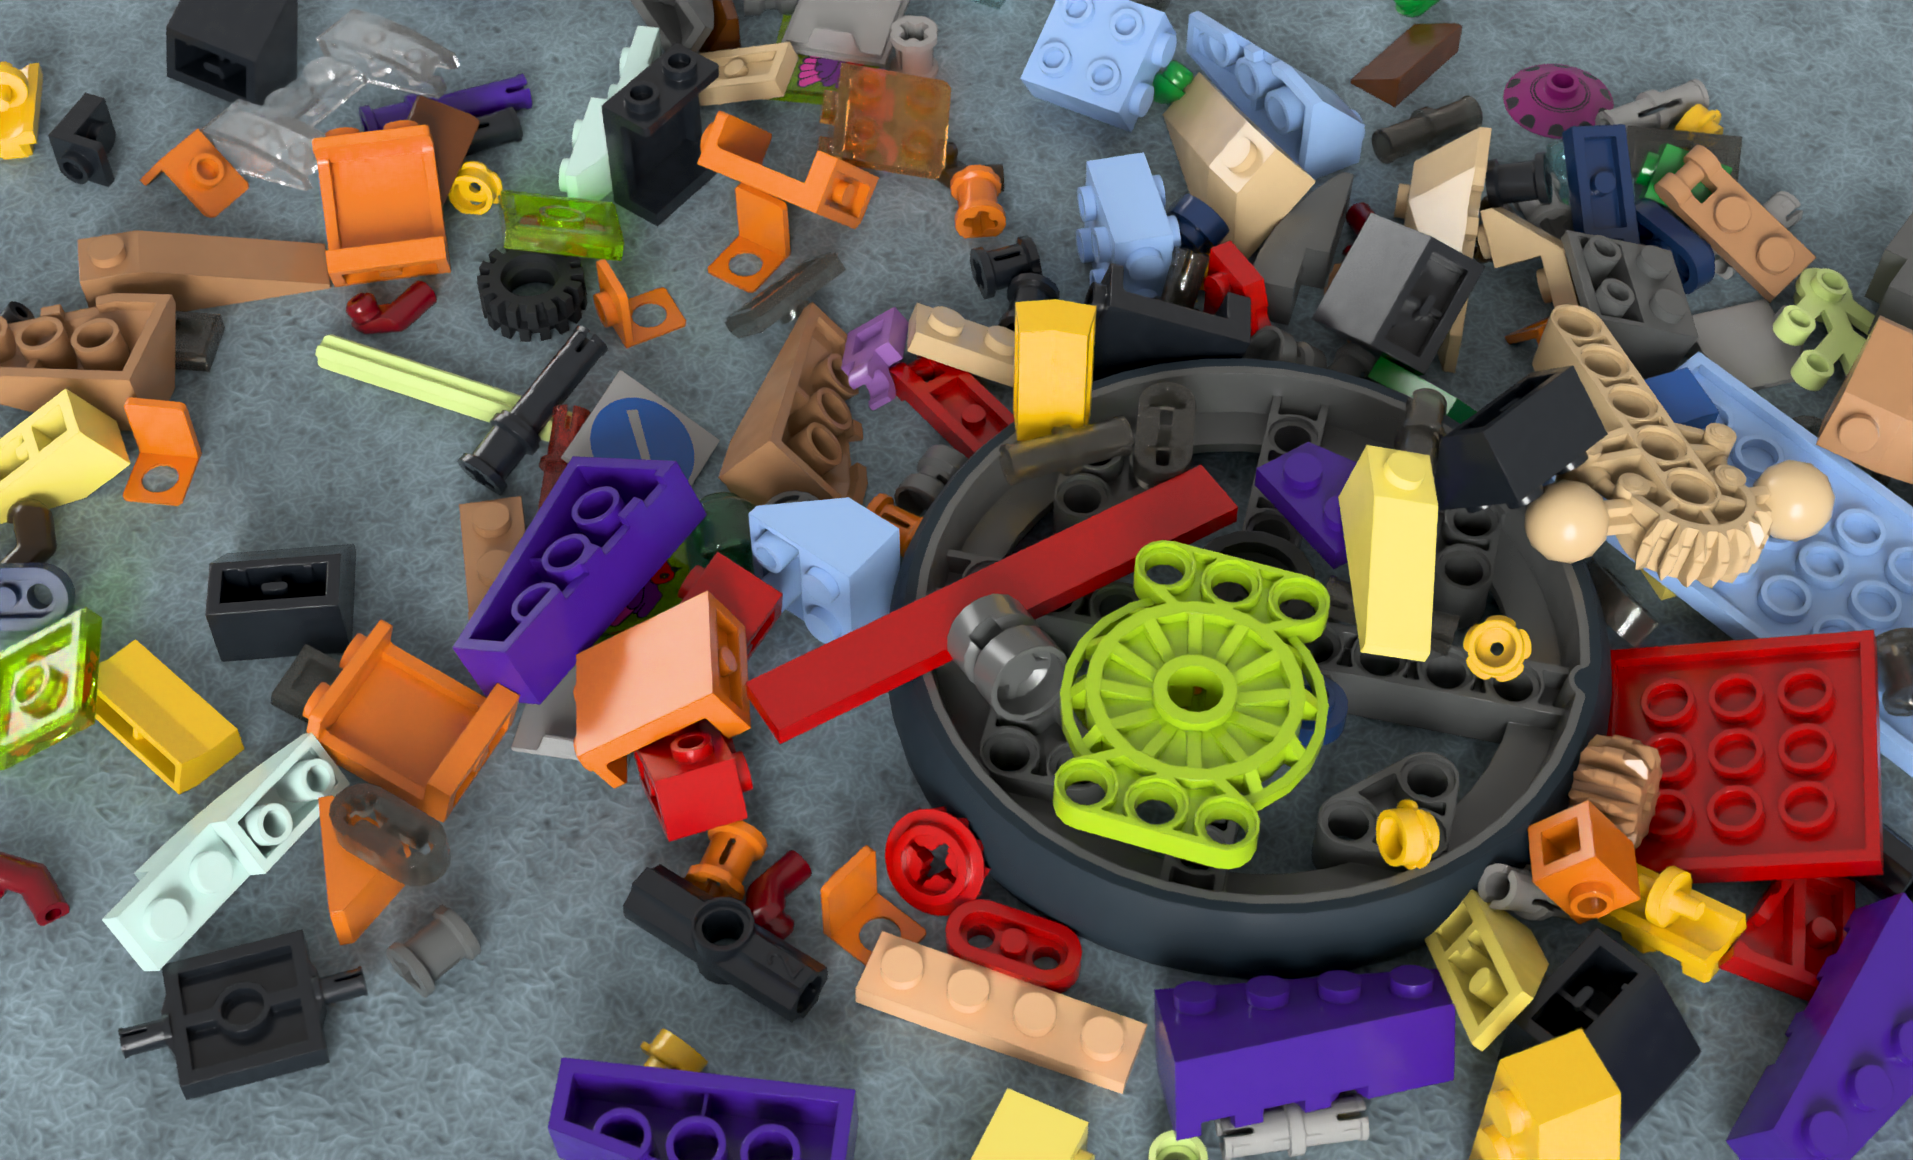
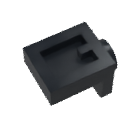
M85 92L48 137L60 172L69 180L78 184H85L90 181L109 187L115 181L107 157L115 143V128L105 98Z

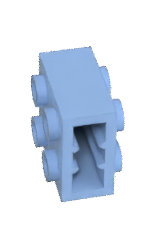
M1056 0L1020 79L1033 97L1132 132L1138 117H1144L1152 104L1154 97L1153 79L1156 73L1160 71L1161 67H1167L1173 58L1177 44L1176 32L1165 12L1130 0Z
M1144 152L1087 161L1086 186L1078 187L1077 189L1078 207L1081 219L1084 222V228L1076 230V244L1081 263H1092L1093 270H1090V285L1092 282L1101 283L1110 264L1114 263L1124 266V290L1169 303L1170 292H1176L1178 289L1177 271L1172 258V252L1180 250L1181 236L1177 218L1175 215L1167 216L1165 212L1166 196L1161 176L1159 174L1152 175Z

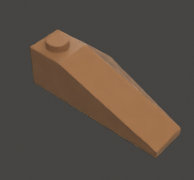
M141 230L77 240L79 281L89 308L96 307V297L113 293L172 294L176 303V313L331 288L325 253L326 246L321 243Z
M113 293L96 297V307L64 312L61 304L42 307L39 318L10 324L0 316V404L34 413L64 389H68L116 420L120 430L132 431L124 409L127 398L169 401L175 390L176 303L172 294Z
M813 302L803 309L734 433L718 477L726 484L734 497L746 502L752 509L759 505H765L772 497L782 492L794 490L808 492L819 500L849 497L860 505L863 504L868 484L867 470L864 465L858 462L851 466L849 442L863 440L862 424L852 419L851 412L845 400L856 396L859 393V389H852L849 385L848 375L841 369L847 334Z
M1880 315L1822 420L1816 445L1869 470L1913 485V330Z

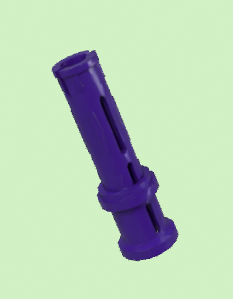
M523 74L429 98L467 112L475 117L503 110L509 106H512L515 111L532 108L530 89H524V86L527 85V80ZM414 93L405 95L404 102L371 109L368 105L360 106L359 116L363 132L384 130L383 127L387 123L407 120L416 97L419 95Z

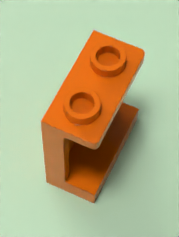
M719 111L714 122L707 126L701 138V155L697 162L698 165L850 228L856 229L861 223L879 177L818 150L805 183L763 166L762 162L772 139L771 133L723 111Z
M398 120L384 125V130L360 132L356 128L342 127L327 131L325 137L312 139L313 153L318 164L328 251H325L327 269L335 287L451 272L435 146L429 125H418L417 122L411 120Z
M705 591L576 654V685L573 689L576 702V736L574 737L573 744L576 757L582 766L588 771H594L615 789L627 783V754L704 718L728 739L751 729L750 700L747 697L745 683L748 681L745 626L709 591Z
M380 619L367 637L358 633L352 639L339 663V667L343 670L332 685L321 682L308 699L302 716L308 719L306 733L314 734L335 764L418 812L444 823L512 725L520 695L497 683L488 697H484L395 646L391 642L393 625Z

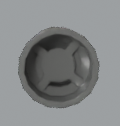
M991 594L978 598L966 606L955 618L947 635V650L953 661L967 678L975 683L981 695L998 715L1007 720H1026L1038 716L1057 701L1060 697L1061 684L1068 659L1051 637L1040 629L1036 620L1018 600L1007 594Z

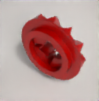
M945 806L932 809H921L919 807L906 814L891 829L885 846L886 869L896 891L912 907L935 916L950 915L962 903L980 897L983 894L981 891L983 881L991 870L984 865L982 853L984 846L981 840L976 839L968 828L969 821L967 818H956L947 813ZM946 843L949 847L947 849L949 854L945 859V863L949 868H945L941 872L928 877L927 874L932 869L930 864L934 858L931 851Z

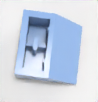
M849 497L759 505L748 513L754 575L783 593L781 612L786 609L802 619L816 639L825 644L889 614L893 589L900 570V533L898 527Z

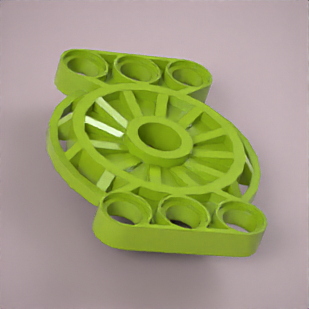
M1160 540L1150 542L1141 548L1135 560L1133 588L1140 600L1130 602L1101 618L1079 640L1065 665L1059 704L1062 730L1074 758L1063 763L1055 774L1053 807L1056 815L1064 824L1078 830L1213 868L1229 870L1241 867L1251 860L1257 848L1260 829V818L1257 811L1287 795L1311 770L1324 742L1329 708L1324 677L1310 650L1304 644L1313 642L1324 632L1330 608V596L1327 589L1318 580L1303 574L1175 541ZM1169 565L1182 573L1183 577L1176 583L1165 585L1152 581L1146 572L1154 566ZM1233 582L1242 585L1248 591L1249 596L1242 601L1227 602L1219 599L1212 589L1220 583ZM1292 599L1303 600L1315 609L1316 614L1308 619H1292L1281 612L1279 605ZM1084 660L1090 661L1087 677L1074 685L1075 676ZM1302 671L1312 689V694L1304 687ZM1194 687H1201L1207 690L1205 711L1193 712L1181 708L1191 706L1194 698ZM1072 709H1085L1086 725L1089 732L1083 739L1074 721ZM1302 720L1315 721L1313 736L1305 750L1298 739ZM1283 764L1291 767L1283 777L1264 788L1262 787L1261 783L1271 778ZM1091 781L1098 784L1105 791L1106 795L1096 804L1081 805L1072 801L1067 796L1066 790L1075 782ZM1158 800L1167 803L1176 815L1167 823L1155 825L1143 821L1135 810L1145 801ZM1217 820H1231L1238 823L1244 829L1246 836L1238 843L1230 845L1221 844L1214 841L1207 834L1206 827Z

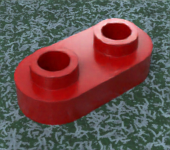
M975 899L962 903L952 911L947 920L946 949L949 955L1060 994L1070 989L1080 975L1081 944L1076 934L1063 924L986 899ZM984 935L989 937L993 943L986 948H977L970 945L968 941L974 936ZM1041 957H1050L1056 960L1059 965L1054 969L1044 970L1037 968L1034 962Z

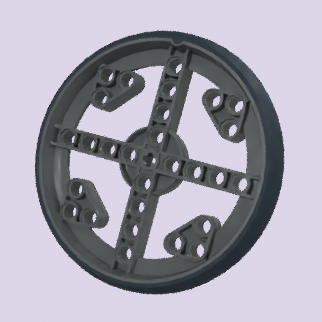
M1247 358L1198 359L1158 364L1121 372L1092 382L1091 416L1083 444L1055 439L1017 441L1015 422H1013L979 448L949 479L927 510L905 552L894 585L889 613L1010 556L1024 536L1053 509L1054 535L1184 473L1187 454L1204 452L1260 453L1257 464L1258 468L1306 442L1313 443L1355 462H1358L1366 445L1430 455L1435 482L1441 440L1460 424L1449 416L1408 395L1375 382L1330 369L1291 362ZM1254 477L1242 531H1264L1288 540L1300 550L1303 536L1254 485ZM1497 504L1475 513H1468L1465 508L1439 510L1432 618L1441 625L1450 628L1464 629L1471 627L1482 619L1489 591H1491L1501 615L1513 619L1516 627L1525 630L1531 640V655L1528 659L1524 660L1522 673L1506 682H1499L1493 677L1483 680L1474 675L1467 666L1466 660L1469 655L1464 647L1432 641L1430 655L1425 662L1360 652L1357 627L1340 624L1331 604L1324 632L1313 642L1304 645L1310 650L1321 673L1337 683L1345 692L1348 699L1347 714L1500 745L1487 769L1472 789L1457 804L1459 773L1450 760L1434 752L1411 754L1335 794L1322 804L1318 813L1311 850L1312 862L1316 870L1281 874L1230 872V869L1213 868L1165 854L1164 858L1138 850L1121 841L1078 830L1064 824L1056 815L1053 807L1054 779L1060 766L1069 759L1074 758V755L1062 730L1060 697L1050 708L1038 716L1026 720H1007L994 711L981 695L975 683L967 678L953 660L888 692L893 719L904 753L928 803L932 808L945 806L947 813L956 818H966L969 821L968 828L976 839L981 840L984 846L982 852L984 865L991 869L988 875L1023 904L1047 919L1067 926L1076 935L1095 944L1151 964L1198 974L1252 979L1258 976L1301 978L1321 975L1333 970L1349 971L1392 960L1427 946L1424 939L1431 935L1452 914L1469 891L1473 889L1478 892V882L1488 866L1492 864H1506L1510 867L1524 869L1527 864H1531L1528 826L1568 809L1570 803L1568 793L1572 788L1573 772L1578 768L1581 752L1597 734L1607 736L1612 696L1611 649L1602 606L1584 559L1571 564L1551 561L1533 548L1524 527L1527 505L1516 509H1509L1506 504ZM1114 581L1036 619V622L1040 629L1051 637L1064 652L1067 659H1069L1079 640L1101 618L1130 602L1140 599L1136 596L1133 584ZM1233 582L1220 583L1212 589L1219 599L1227 602L1242 601L1249 596L1248 591L1242 585ZM1290 600L1280 604V610L1283 609L1286 605H1288ZM1313 608L1312 616L1316 614V611H1315L1314 608ZM1195 687L1202 689L1204 696L1201 699H1194L1191 706L1181 708L1193 712L1205 711L1207 690ZM1073 713L1074 721L1083 739L1088 732ZM1003 769H1015L1017 771H1003ZM1080 781L1082 785H1071L1066 790L1067 796L1072 801L1081 805L1096 804L1105 797V791L1098 784L1091 781ZM1417 794L1426 795V796H1429V797H1431V798H1425V797L1419 796V795H1417ZM1404 799L1414 800L1418 805V809L1431 813L1439 828L1440 840L1438 848L1432 853L1430 862L1424 868L1416 867L1410 870L1404 866L1393 867L1385 862L1378 849L1376 823L1380 813L1387 809L1397 808V804ZM1221 819L1209 824L1206 827V831L1214 841L1230 845L1236 843L1240 825L1231 820ZM1336 836H1346L1354 839V841L1343 840ZM1188 865H1200V866L1205 867V868H1207V869H1205V870H1194V869H1191V868H1189V867H1187V866H1188Z

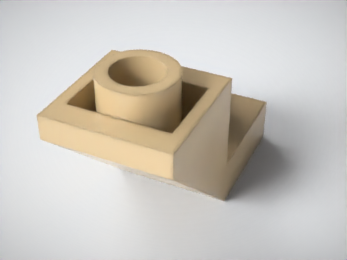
M1503 207L1480 211L1483 224L1478 225L1477 240L1483 257L1485 259L1492 258L1494 268L1506 267L1541 257L1544 268L1537 269L1536 275L1543 301L1546 304L1553 302L1554 308L1564 304L1580 306L1563 243L1560 239Z

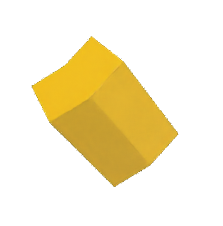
M1058 299L1015 302L1013 415L1017 441L1055 439L1083 444L1091 416L1097 306Z
M136 639L109 659L86 668L87 673L93 674L85 679L78 703L178 794L198 786L245 749L238 729Z

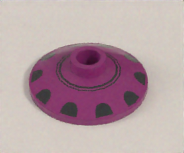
M1541 64L1523 69L1508 81L1503 93L1505 108L1516 123L1532 133L1553 139H1563L1562 132L1572 126H1594L1598 113L1614 109L1610 91L1598 78L1582 69L1562 64Z

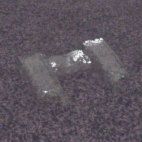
M353 8L316 37L324 57L308 63L303 69V74L285 88L278 89L269 94L264 101L265 104L262 106L240 99L236 100L203 126L200 131L238 173L308 191L313 188L308 176L318 170L317 160L312 148V139L325 137V133L314 128L315 125L367 83L439 99L445 94L447 86L443 77L433 74L437 67L449 70L458 69L460 63L456 54L411 28L382 16Z

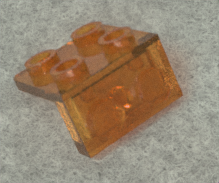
M841 62L834 91L824 90L819 123L829 125L827 137L819 136L816 153L819 150L856 167L937 179L941 177L945 167L951 87L947 82L939 79Z

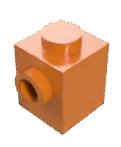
M1589 800L1528 826L1533 883L1579 925L1589 920L1603 917L1611 911L1641 899L1634 843Z

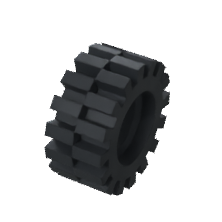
M534 237L524 238L525 246L517 248L514 240L505 243V254L494 249L489 253L490 263L482 261L479 267L480 275H477L484 318H488L489 326L494 331L501 327L502 336L509 339L518 331L520 341L531 342L532 333H540L541 341L551 339L550 330L556 328L560 335L569 331L568 320L577 324L582 318L581 310H586L587 307L584 271L578 255H571V252L566 250L553 251L543 246H537L532 242ZM541 282L553 286L550 290L535 296H520L512 293L516 288L528 283Z

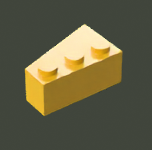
M1582 1029L1500 1059L1469 1160H1620L1621 1092Z

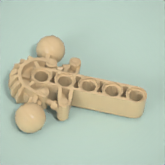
M1570 304L1557 306L1551 311L1533 358L1532 366L1534 371L1573 365L1608 435L1586 451L1589 456L1586 462L1567 473L1557 475L1554 483L1543 486L1545 491L1538 499L1527 504L1524 522L1527 537L1531 546L1545 558L1551 561L1571 564L1591 557L1604 543L1607 536L1616 535L1623 550L1630 558L1636 561V570L1648 568L1657 572L1660 581L1667 576L1677 578L1686 588L1694 580H1698L1706 587L1713 588L1718 580L1733 583L1740 573H1747L1751 565L1757 562L1770 535L1776 539L1797 542L1818 534L1831 519L1835 501L1834 492L1828 477L1811 463L1786 460L1767 467L1753 483V487H1747L1745 485V474L1740 469L1727 463L1737 438L1736 433L1730 427L1721 423H1711L1703 430L1674 423L1596 313L1587 308Z

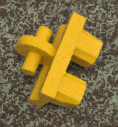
M0 62V158L2 159L25 158L33 154L34 144L37 143L43 85V73L39 63H31L22 69H17L9 62Z
M1636 863L1641 899L1611 911L1609 914L1598 918V922L1620 932L1622 940L1642 954L1658 950L1678 960L1683 974L1702 983L1709 982L1720 969L1718 968V961L1747 928L1746 914L1693 890L1691 874L1674 865L1667 867L1659 874Z

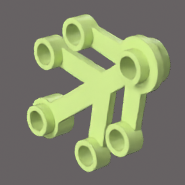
M1808 268L1804 270L1795 283L1796 291L1793 296L1795 305L1786 306L1773 323V331L1776 336L1792 346L1804 344L1816 327L1815 321L1825 324L1828 335L1815 350H1805L1791 367V376L1794 381L1810 391H1818L1823 388L1833 375L1835 370L1834 364L1838 359L1847 376L1866 341L1864 337L1853 330L1852 325L1869 336L1867 333L1875 317L1874 314L1853 300L1852 292L1846 279L1838 272L1828 268Z

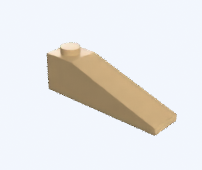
M1199 72L1184 89L1185 94L1169 106L1163 113V117L1190 195L1206 203L1227 224L1229 233L1220 244L1231 240L1248 260L1316 181Z
M1479 127L1414 161L1411 184L1399 183L1394 212L1395 218L1405 219L1404 226L1432 236L1472 259L1478 232V214L1485 184L1492 128ZM1468 299L1437 352L1444 372L1455 373Z

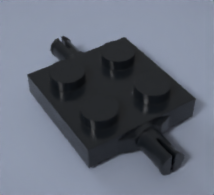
M302 929L168 963L162 967L166 996L161 1010V1019L127 1028H119V1041L125 1058L168 1046L170 1053L176 1060L179 1084L186 1100L330 1063L323 1028L327 1014L326 1005L363 995L368 996L362 966H359L356 969L320 978L318 971L311 963L308 944Z

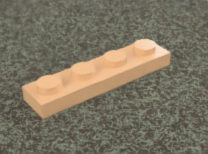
M884 931L881 932L856 987V1002L1121 1094L1124 1092L1147 1029V1024L1033 985Z

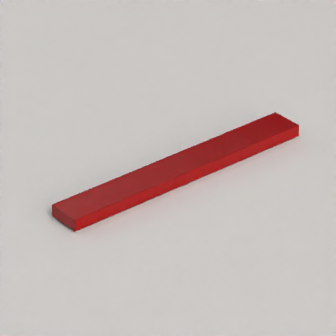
M1201 464L745 682L747 697L779 744H782L952 661L953 659L947 650V635L951 625L960 612L978 598L991 594H1007L1018 600L1036 620L1134 572L1137 554L1141 548L1150 542L1167 540L1190 545L1237 522L1238 506Z

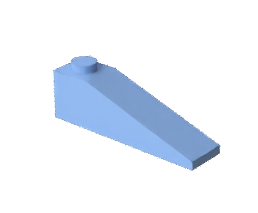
M1196 11L1189 14L1186 52L1218 89L1314 180L1359 162L1362 141L1365 137V125L1360 115L1355 110L1350 109L1333 90L1202 12Z

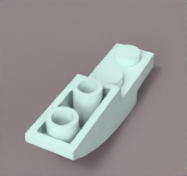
M637 26L631 47H624L621 52L619 83L610 85L607 99L591 97L584 119H577L575 121L572 134L573 151L570 158H563L559 170V189L561 192H567L570 212L582 213L612 191L601 106L662 55L660 31L657 27Z
M313 733L301 735L231 786L159 848L134 873L139 882L102 919L103 922L144 972L159 971L250 875L266 874L320 817L319 797L332 795L337 798L350 785V782Z

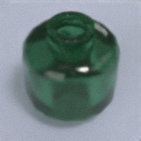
M717 492L704 496L699 501L707 515L683 542L689 569L692 570L698 564L706 568L716 553L719 552L754 575L748 513L756 505L730 492Z

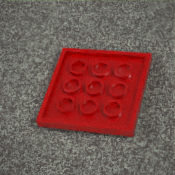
M1874 630L1611 650L1612 696L1607 736H1624L1640 740L1642 744L1656 748L1661 758L1660 767L1663 772L1659 782V791L1661 793L1657 798L1655 815L1652 816L1648 835L1642 839L1641 845L1635 850L1637 864L1659 874L1667 867L1674 865L1691 874L1692 884L1884 875L1878 657Z

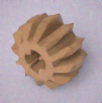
M1597 734L1581 752L1578 768L1573 772L1574 780L1572 788L1568 793L1570 797L1568 809L1589 800L1634 843V849L1636 850L1641 845L1642 839L1648 835L1652 816L1655 815L1657 798L1661 793L1659 791V782L1663 772L1660 767L1661 758L1658 750L1642 744L1640 740L1619 735L1611 737Z

